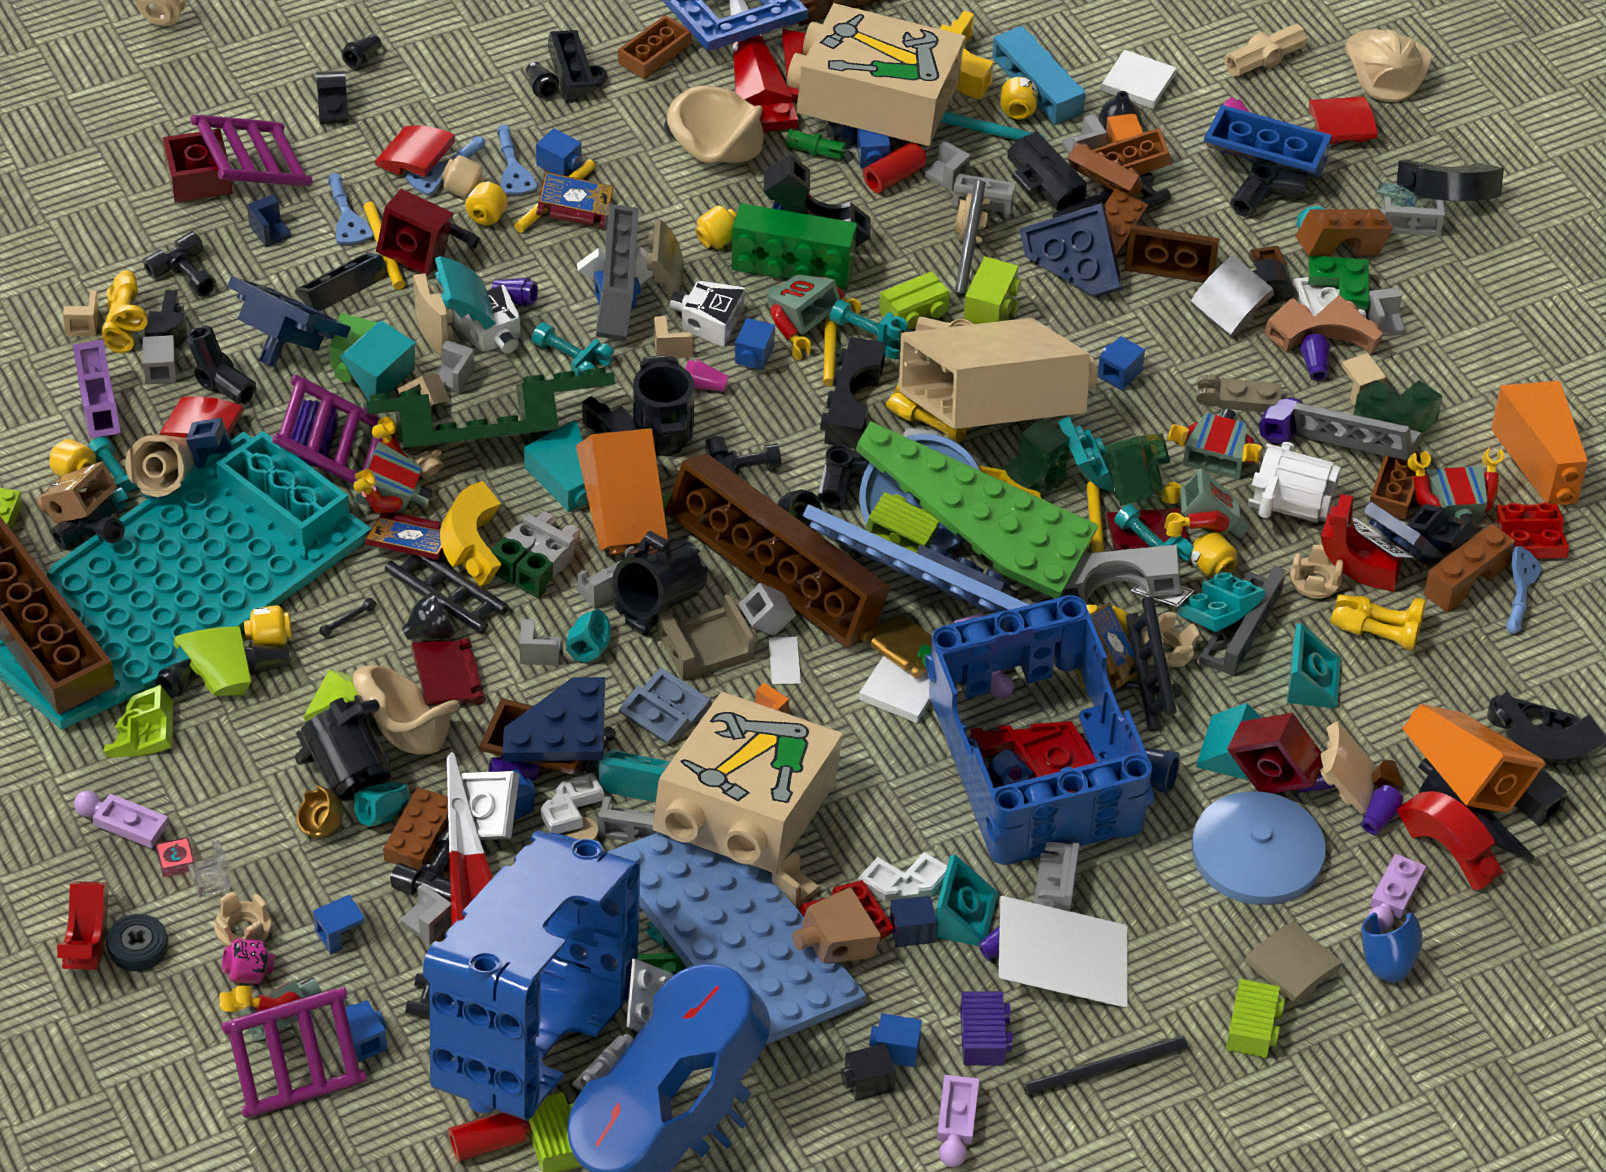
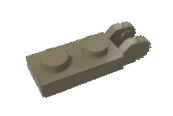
M1203 374L1196 379V387L1199 390L1196 391L1195 398L1197 403L1199 402L1203 405L1219 406V408L1265 412L1270 406H1274L1281 400L1282 384L1228 378L1220 379L1213 374Z

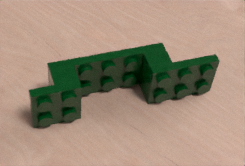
M600 367L584 370V376L575 377V371H566L553 374L554 379L545 380L544 374L523 377V383L516 385L520 421L518 420V415L497 418V424L488 425L487 419L467 421V427L457 428L456 422L435 425L436 431H433L429 394L421 395V389L402 391L399 398H390V393L370 395V401L363 403L364 415L395 412L401 448L559 429L554 393L615 385L614 372L606 373V368Z

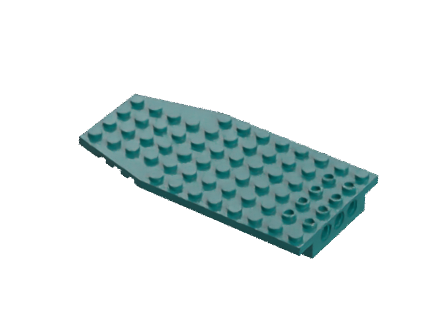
M262 431L253 438L242 432L231 440L233 447L230 452L209 455L204 468L197 469L196 465L193 466L176 491L165 496H151L120 517L119 520L124 524L125 533L119 542L111 544L101 541L96 534L53 564L47 571V578L112 661L116 686L57 715L1 638L0 679L62 730L129 700L133 695L157 687L155 681L160 670L189 658L182 647L177 649L174 646L173 640L175 636L219 627L240 626V631H244V621L250 620V613L253 609L278 606L362 545L371 528L350 513L349 496L299 457L272 443L273 438L266 432Z

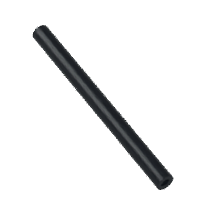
M1181 1035L1023 1083V1089L1026 1096H1031L1186 1049L1188 1047L1185 1036Z

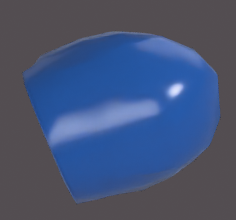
M1376 912L1368 916L1362 924V943L1366 963L1373 975L1383 982L1396 984L1404 980L1418 959L1423 944L1420 924L1414 913H1408L1405 923L1400 928L1386 934H1381L1379 931L1378 914Z

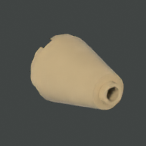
M150 434L138 439L132 448L129 449L125 467L128 478L141 489L140 491L143 494L160 497L176 491L195 465L192 452L187 445L186 438Z

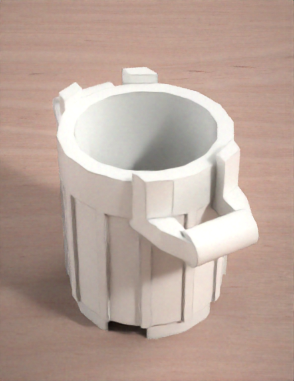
M1283 442L1281 447L1266 444V453L1260 472H1255L1252 486H1256L1254 498H1249L1248 506L1258 508V514L1263 518L1270 517L1271 511L1317 523L1319 520L1326 521L1327 515L1330 514L1331 510L1329 505L1333 492L1337 491L1341 467L1334 466V462L1293 452L1294 445L1290 442Z

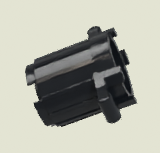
M666 355L643 357V361L640 362V370L633 379V420L637 430L652 428L655 454L657 456H670L681 452V448L688 441H691L694 427V379L689 371L678 365L676 357Z
M648 531L640 541L637 549L628 552L625 559L617 564L613 573V589L617 599L615 609L620 615L624 614L625 625L646 636L656 624L658 615L661 612L698 595V592L704 588L707 581L708 569L707 566H702L698 556L700 550L695 545L683 539L666 540L656 533Z
M356 695L354 697L355 701L345 702L343 697L332 701L329 704L331 708L310 719L301 728V731L298 730L296 732L302 748L295 755L297 764L303 765L316 762L328 788L342 802L354 800V794L361 788L385 783L392 776L389 769L391 767L390 762L368 721L379 711L380 704L376 699L363 701L361 695Z

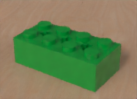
M740 203L732 227L731 270L787 280L796 275L827 277L835 280L836 285L840 289L847 290L855 266L857 223Z

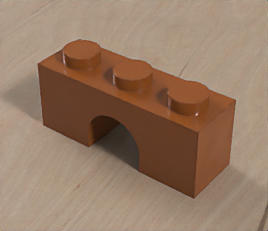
M1310 209L1295 237L1309 256H1332L1338 245L1343 241L1347 243L1355 256L1379 255L1393 227L1379 209Z
M1491 523L1429 570L1424 595L1448 613L1468 598L1470 588L1479 575L1490 581L1510 566L1515 540Z

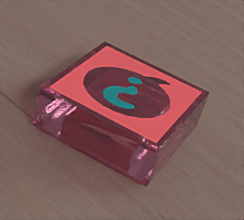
M188 837L155 844L162 877L196 870Z

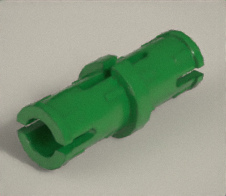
M790 129L787 134V138L790 139L786 140V147L807 151L811 156L816 157L819 154L838 159L839 161H842L845 152L842 151L846 149V143L844 142L841 143L822 138L821 134L810 135L794 131L793 129Z

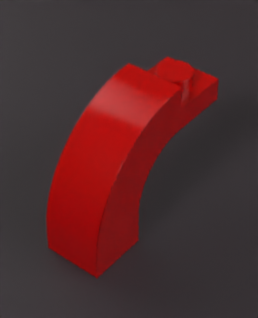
M1341 494L1338 505L1331 507L1330 514L1327 515L1322 531L1321 542L1325 554L1334 566H1336L1337 560H1342V573L1349 578L1366 586L1395 592L1401 571V557L1392 556L1357 531L1353 523V496Z
M1422 792L1396 809L1411 838L1429 836L1447 847L1457 860L1473 890L1482 889L1504 873L1490 848L1495 843L1493 837L1475 814L1456 799L1439 792Z
M74 881L70 883L67 931L64 941L57 944V958H62V969H98L103 955L106 936L109 882Z

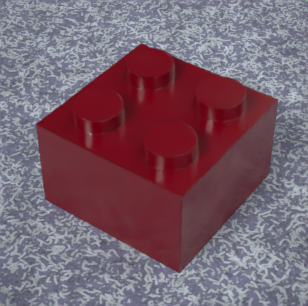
M212 129L228 160L221 129ZM200 132L162 137L165 165L174 202L233 193L232 181L218 178L219 168Z
M400 189L384 208L376 252L429 276L437 267L435 258L445 256L454 213L404 189Z
M1293 712L1240 722L1227 748V751L1258 792L1278 793L1313 787L1320 769L1323 767L1320 755L1322 752Z

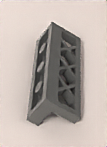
M1297 403L1293 408L1297 436L1403 460H1408L1422 442L1421 432L1410 430L1408 426Z
M1274 565L1268 578L1250 571L1247 573L1243 581H1250L1253 585L1264 589L1265 597L1246 616L1226 628L1214 631L1200 655L1199 663L1235 676L1283 591L1285 569ZM1237 627L1238 630L1235 636L1228 639L1224 630ZM1224 648L1226 650L1224 660L1211 656L1212 651Z

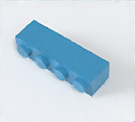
M1023 26L994 37L992 59L1010 78L1024 77L1036 85L1038 90L1037 107L1054 125L1083 114L1084 100L1086 99L1083 87L1078 85L1069 76L1067 70L1062 68L1053 59L1050 52L1046 51Z

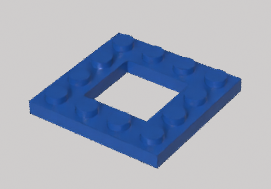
M662 0L707 51L716 50L723 46L744 41L747 38L769 33L772 30L808 19V9L800 0H759L763 6L719 19L702 0Z

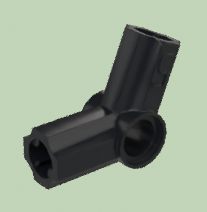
M1266 160L1257 161L1252 164L1249 176L1231 198L1230 205L1237 214L1245 217L1253 215L1262 201L1272 194L1304 199L1307 174L1279 170L1274 164Z
M204 325L190 330L187 333V342L197 364V367L194 369V375L198 383L207 390L216 388L238 404L242 403L245 405L249 402L257 390L256 382L238 371L231 359L221 351L212 327Z
M833 445L829 447L826 451L825 467L818 492L819 501L829 508H837L839 505H844L848 485L852 477L864 475L870 462L858 453L856 449L851 450L848 446Z

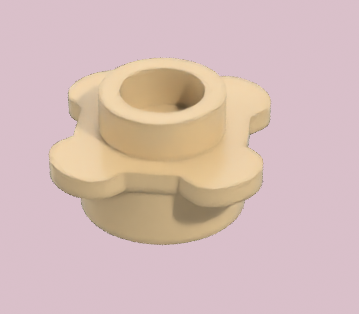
M440 449L432 453L431 451H425L416 458L415 463L420 465L422 469L420 475L423 479L434 476L442 469L443 463L439 459V456L442 454Z

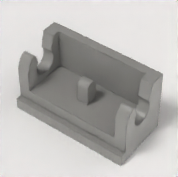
M958 174L954 184L952 209L958 210L960 199L966 200L967 193L972 194L974 181L981 180L986 182L983 200L985 197L990 199V203L982 205V209L1004 212V218L1010 219L1013 211L1016 183Z
M1384 196V205H1382L1381 212L1393 227L1391 233L1441 236L1445 216L1443 200H1437V208L1434 209L1391 206V197Z
M633 546L625 550V557L628 552L634 550ZM621 561L587 578L586 571L578 574L576 590L594 609L616 598L613 589V573L617 564Z
M604 796L598 815V837L635 842L658 833L652 830L655 813L612 807V804H610L612 797Z
M1048 842L1045 844L1046 851H1055L1059 854L1041 853L1034 903L1070 911L1079 843Z

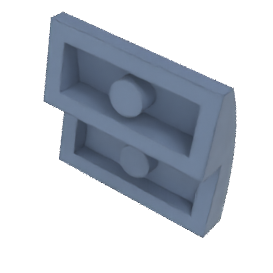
M660 667L643 688L639 685L635 688L618 711L670 745L699 721L709 710L712 702L710 698Z

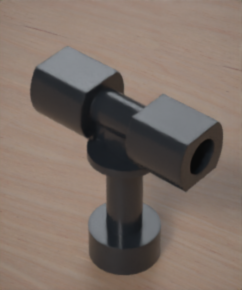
M193 231L175 240L176 247L166 253L159 249L143 259L144 269L153 279L170 270L174 273L183 272L190 279L189 287L201 297L208 295L215 287L216 280L206 270L198 271L191 264L192 257L204 251L202 240Z
M713 436L705 440V452L736 475H739V468L766 464L769 470L780 468L782 465L780 449L777 443L764 445V452L737 456L735 450L728 452L722 436Z
M105 499L87 517L61 522L50 529L55 543L59 547L65 548L82 535L92 537L97 534L101 541L115 544L123 538L125 527L122 521L111 517L114 515V511L109 501Z
M449 830L444 831L437 841L436 846L439 852L431 865L424 864L419 870L398 863L390 876L391 888L413 895L421 884H425L451 903L450 880L445 879L442 872L450 860Z

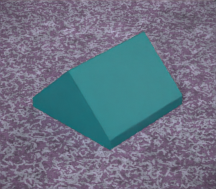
M378 321L343 352L340 358L368 401H370V395L390 393L414 371L416 342L387 323Z
M1302 623L1296 625L1294 633L1287 703L1325 708L1337 707L1341 657Z
M1248 703L1212 715L1196 767L1249 781L1227 751V748L1240 722L1262 717Z
M610 750L604 753L603 760H599V784L605 793L656 802L659 778L671 761Z
M955 854L949 858L936 907V938L978 946V943L988 936L999 892Z

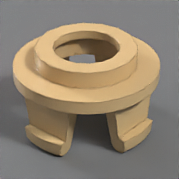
M136 0V5L142 16L151 23L161 26H172L179 20L181 11L185 9L187 1ZM148 4H155V5L150 9V7H149Z
M967 193L966 200L960 199L954 233H959L958 241L962 242L965 236L972 197L970 193ZM985 197L982 205H988L990 199ZM981 211L978 230H984V227H986L988 213ZM976 236V244H981L982 238Z
M1313 545L1309 557L1301 559V554L1297 553L1295 555L1290 572L1291 584L1299 593L1307 597H1329L1335 594L1341 587L1343 561L1337 560L1336 566H1334L1325 554L1323 546ZM1311 574H1317V575H1320V576H1322V577L1310 576V575H1311Z
M1162 613L1158 620L1162 641L1174 649L1171 654L1165 652L1167 665L1171 667L1185 666L1193 657V647L1200 638L1199 631L1194 624H1190L1182 632L1173 627L1177 618L1176 613ZM1148 631L1144 634V644L1149 640Z
M231 892L220 899L221 909L215 919L214 928L215 934L222 944L230 946L235 939L264 941L268 937L271 930V920L266 911L268 908L267 903L260 895L255 894L252 902H240L235 892ZM248 921L252 925L245 928L244 936H237L231 932V928L235 923Z

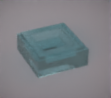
M1382 182L1376 193L1383 197H1391V202L1398 205L1415 207L1418 200L1415 194L1400 185Z

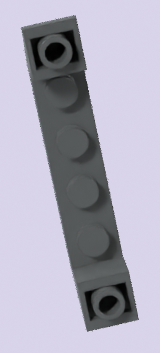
M606 203L604 228H606L602 296L597 315L596 336L624 341L627 338L634 289L639 208Z

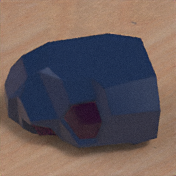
M1005 749L996 755L987 768L993 788L1035 778L1033 771L1021 760L1019 754L1009 749Z

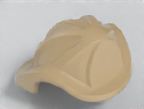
M1391 29L1360 31L1352 35L1345 44L1346 55L1353 63L1361 87L1369 96L1383 102H1398L1413 95L1422 84L1432 60V54L1427 47L1416 42L1413 38L1396 33V31Z
M709 85L692 87L678 95L668 109L667 123L673 136L689 154L702 162L743 163L755 158L762 149L763 128L759 119L763 111L762 106L758 105L755 107L731 90Z
M366 665L354 671L352 677L353 685L363 701L376 699L379 702V711L373 717L376 719L380 731L390 743L402 751L416 755H429L440 751L449 731L452 713L460 709L459 701H447L430 709L425 704L418 685L396 671L378 665Z

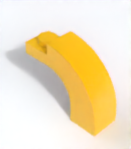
M963 11L958 20H953L951 26L942 24L940 29L965 35V47L973 34L974 14ZM964 48L960 78L956 90L981 100L992 83L994 61L973 55Z
M483 481L470 485L459 493L444 517L440 528L441 546L451 566L455 567L462 564L481 587L490 584L501 566L499 560L487 547L477 531L478 527L490 523L501 505Z

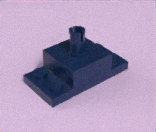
M234 276L230 278L227 287L238 292L237 298L244 301L238 320L268 335L258 361L276 367L285 342L319 351L324 337L333 339L335 335L344 338L348 337L351 329L350 326L273 288Z

